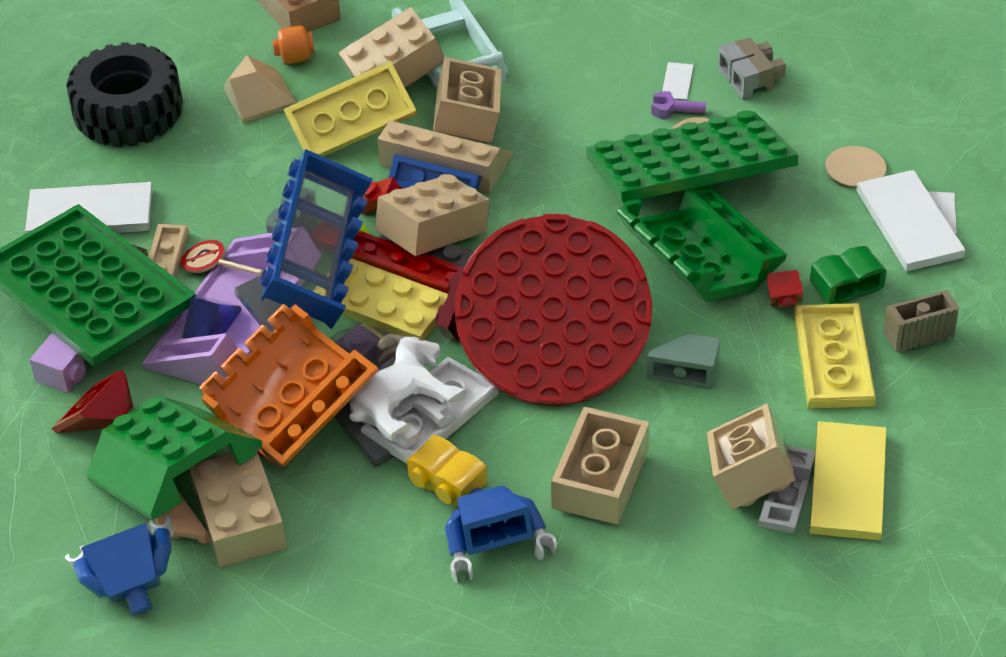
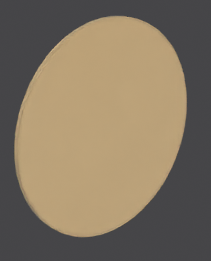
M861 146L839 148L827 157L825 164L826 171L833 180L849 187H857L858 182L884 177L886 173V163L882 156L869 148Z

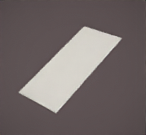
M668 62L662 91H670L675 99L687 100L694 65Z
M928 192L954 233H957L955 194L950 192Z

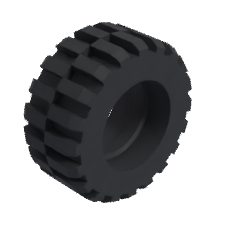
M122 42L121 45L113 46V44L106 45L104 49H95L90 52L88 57H82L77 65H74L67 79V93L76 127L83 135L92 141L95 139L96 142L102 145L109 143L113 147H122V145L129 144L131 147L137 146L139 142L145 141V143L153 141L155 136L159 135L161 137L168 131V127L172 128L183 109L182 93L175 63L166 53L161 52L154 46L147 47L144 43L130 45L129 42Z

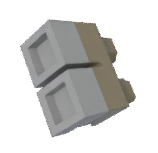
M750 37L719 46L718 69L726 80L731 83V86L742 100L753 97V90L764 86L768 90H773L774 80L785 77L786 64L781 58L773 60V50L768 42L756 45Z

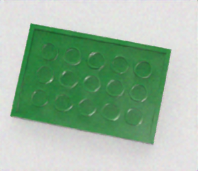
M749 110L738 112L737 115L726 118L722 116L712 117L707 122L684 123L681 127L674 129L659 128L650 134H631L625 136L622 140H602L593 146L586 147L588 160L622 203L799 165L798 154L755 111Z
M79 204L0 248V290L94 367L197 304L196 293Z

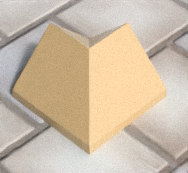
M246 55L223 85L225 93L243 123L282 112L285 108L297 103L276 68Z

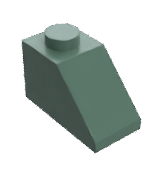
M687 333L649 351L647 356V379L712 389L719 363L720 338Z

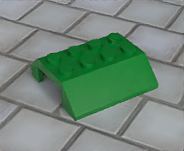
M709 185L686 190L678 211L638 219L642 202L636 199L624 202L623 206L616 212L627 229L705 302L754 291L767 278V275L776 270L787 257V254Z
M157 396L145 400L141 407L133 412L114 419L113 424L102 430L86 475L90 482L151 520H155L182 503L173 481L175 477L226 445H229L236 464L240 466L256 456L255 451L262 447V440L201 408Z

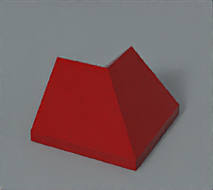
M119 370L92 385L51 429L55 433L104 429L113 424L114 419L128 414L134 406L126 374Z

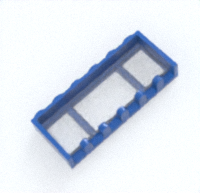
M305 149L299 160L293 159L287 172L291 179L287 181L282 192V196L286 199L283 200L278 209L276 218H279L280 222L276 224L271 235V240L275 241V243L271 245L265 262L269 263V267L265 268L259 283L264 286L261 300L267 298L281 305L285 304L289 308L296 304L309 314L310 317L324 322L332 329L345 311L346 305L341 304V302L345 298L349 287L343 284L353 269V264L348 263L358 246V242L353 241L363 223L358 217L364 210L367 200L362 197L372 184L373 179Z

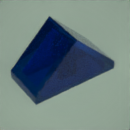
M191 297L182 339L226 333L242 311L241 306L216 299Z

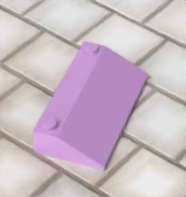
M303 228L291 229L284 259L314 271V266L321 257L320 253ZM272 233L234 239L226 249L223 260L265 270L267 266L269 267V263L265 262L267 253L271 245L275 243V241L271 240ZM216 265L212 268L195 291L197 304L175 318L142 363L143 367L150 371L199 385L215 371L225 379L227 375L220 366L238 348L249 355L251 352L243 343L260 327L258 322L236 297L235 287L260 275L221 265ZM280 272V278L301 286L304 282Z

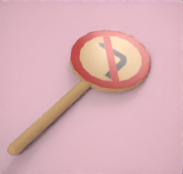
M207 240L193 245L184 253L181 259L183 269L189 273L206 272L216 265L256 275H262L264 272L262 269L223 260L226 250L223 244L217 240Z

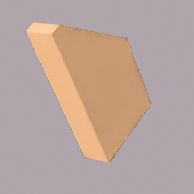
M180 492L179 495L182 503L154 520L157 526H160L166 522V516L170 517L174 530L172 539L186 537L198 539V542L203 544L210 542L209 534Z

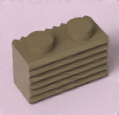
M948 290L886 306V320H884L883 332L895 352L900 353L901 350H912L913 347L918 348L919 345L924 346L925 343L930 345L931 342L936 343L942 341V339L948 340L949 337L954 338L959 306Z

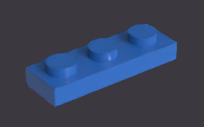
M394 154L389 178L394 177L402 188L449 174L455 176L457 180L467 186L475 188L477 191L479 190L482 176Z

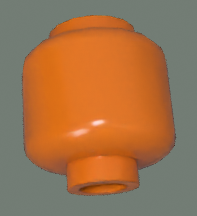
M302 25L281 28L278 31V39H272L275 56H281L284 64L307 62L311 54L315 53L312 31H307Z

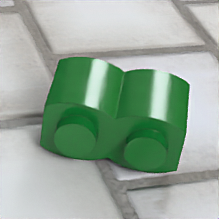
M857 246L847 249L840 255L821 257L811 264L810 282L828 304H842L853 299L855 296L869 295L885 286L887 269L867 246Z

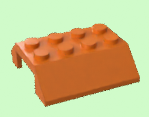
M282 304L267 319V322L275 329L272 333L266 326L261 325L243 343L251 352L249 355L238 348L220 366L227 375L225 379L215 371L198 387L204 394L201 397L202 403L216 417L262 440V447L257 450L258 454L270 464L285 467L379 371L377 366L356 350L349 354L315 328L309 314L296 304L291 310L288 306Z

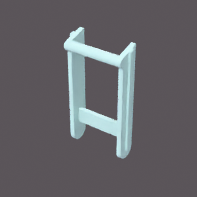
M449 0L452 11L422 19L431 33L461 24L483 55L467 62L502 69L501 83L507 81L506 73H508V67L504 63L502 53L496 50L462 0ZM400 8L392 9V18L402 12ZM438 67L426 74L436 90L441 69Z

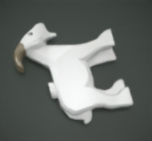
M388 334L380 339L377 347L380 350L387 347L391 348L382 352L378 361L383 363L393 357H396L394 365L378 371L350 400L351 414L349 418L354 422H364L377 427L382 438L395 442L404 449H407L420 441V433L414 428L409 427L408 423L397 421L396 417L402 416L414 407L426 414L442 428L452 422L455 415L448 411V407L439 404L436 399L442 403H450L455 400L461 401L465 398V391L460 387L442 383L423 366L424 364L436 366L435 359L440 356L438 344L417 337Z

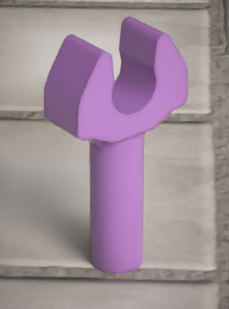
M662 91L653 94L651 114L660 119H669L673 112L706 114V102L675 100L670 91Z

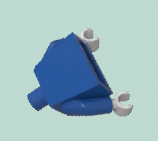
M497 486L486 490L475 488L468 495L459 497L457 499L459 509L452 512L445 526L449 554L454 556L450 569L455 583H458L456 573L461 569L469 572L470 581L473 578L472 564L468 558H465L464 554L466 553L470 556L530 539L535 535L534 554L536 558L543 560L544 550L542 546L548 547L552 555H555L557 540L552 534L544 532L546 525L535 503L529 498L514 494L506 486Z
M166 516V522L163 525L157 526L154 520H150L151 529L146 523H143L89 545L79 547L81 554L77 558L72 559L69 554L65 558L75 571L80 584L96 596L101 598L108 597L113 603L126 599L133 616L145 613L152 609L147 590L161 585L160 576L166 572L172 549L171 537L174 534L169 516Z

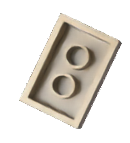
M412 7L399 13L388 22L338 52L353 78L391 61L404 87L443 64L445 57L437 40Z
M444 57L437 85L433 131L450 136L469 138L471 141L479 143H492L500 114L502 69Z
M444 174L439 176V178L418 182L413 186L396 189L391 193L379 196L375 230L417 256L486 232L490 199L480 194L475 188L469 187L457 180L455 176Z
M583 407L551 480L552 509L619 525L649 450V422Z
M255 451L256 456L240 466L236 464L232 453L201 461L189 469L193 491L219 568L287 548L283 521L257 451Z

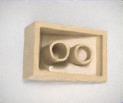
M768 403L707 432L713 477L732 510L740 506H750L759 497L772 491H782L791 482L795 481L792 463Z

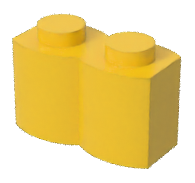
M433 435L407 459L408 476L411 482L419 488L435 491L437 497L445 504H452L458 507L457 499L459 497L468 495L471 490L482 488L487 483V466L481 460L468 452L460 451L451 442L437 435Z

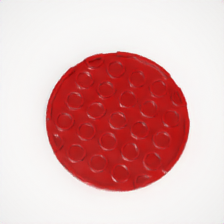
M543 214V216L528 219L522 218L507 224L486 238L471 255L462 271L454 303L458 337L467 358L476 371L504 394L523 402L544 406H564L587 401L601 395L620 382L631 371L645 348L651 328L653 311L652 297L646 273L640 261L627 244L607 228L593 221L570 217L567 214Z

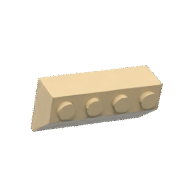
M389 121L377 138L380 166L391 169L394 154L479 175L482 178L478 191L488 194L491 193L513 157L511 151L394 121Z

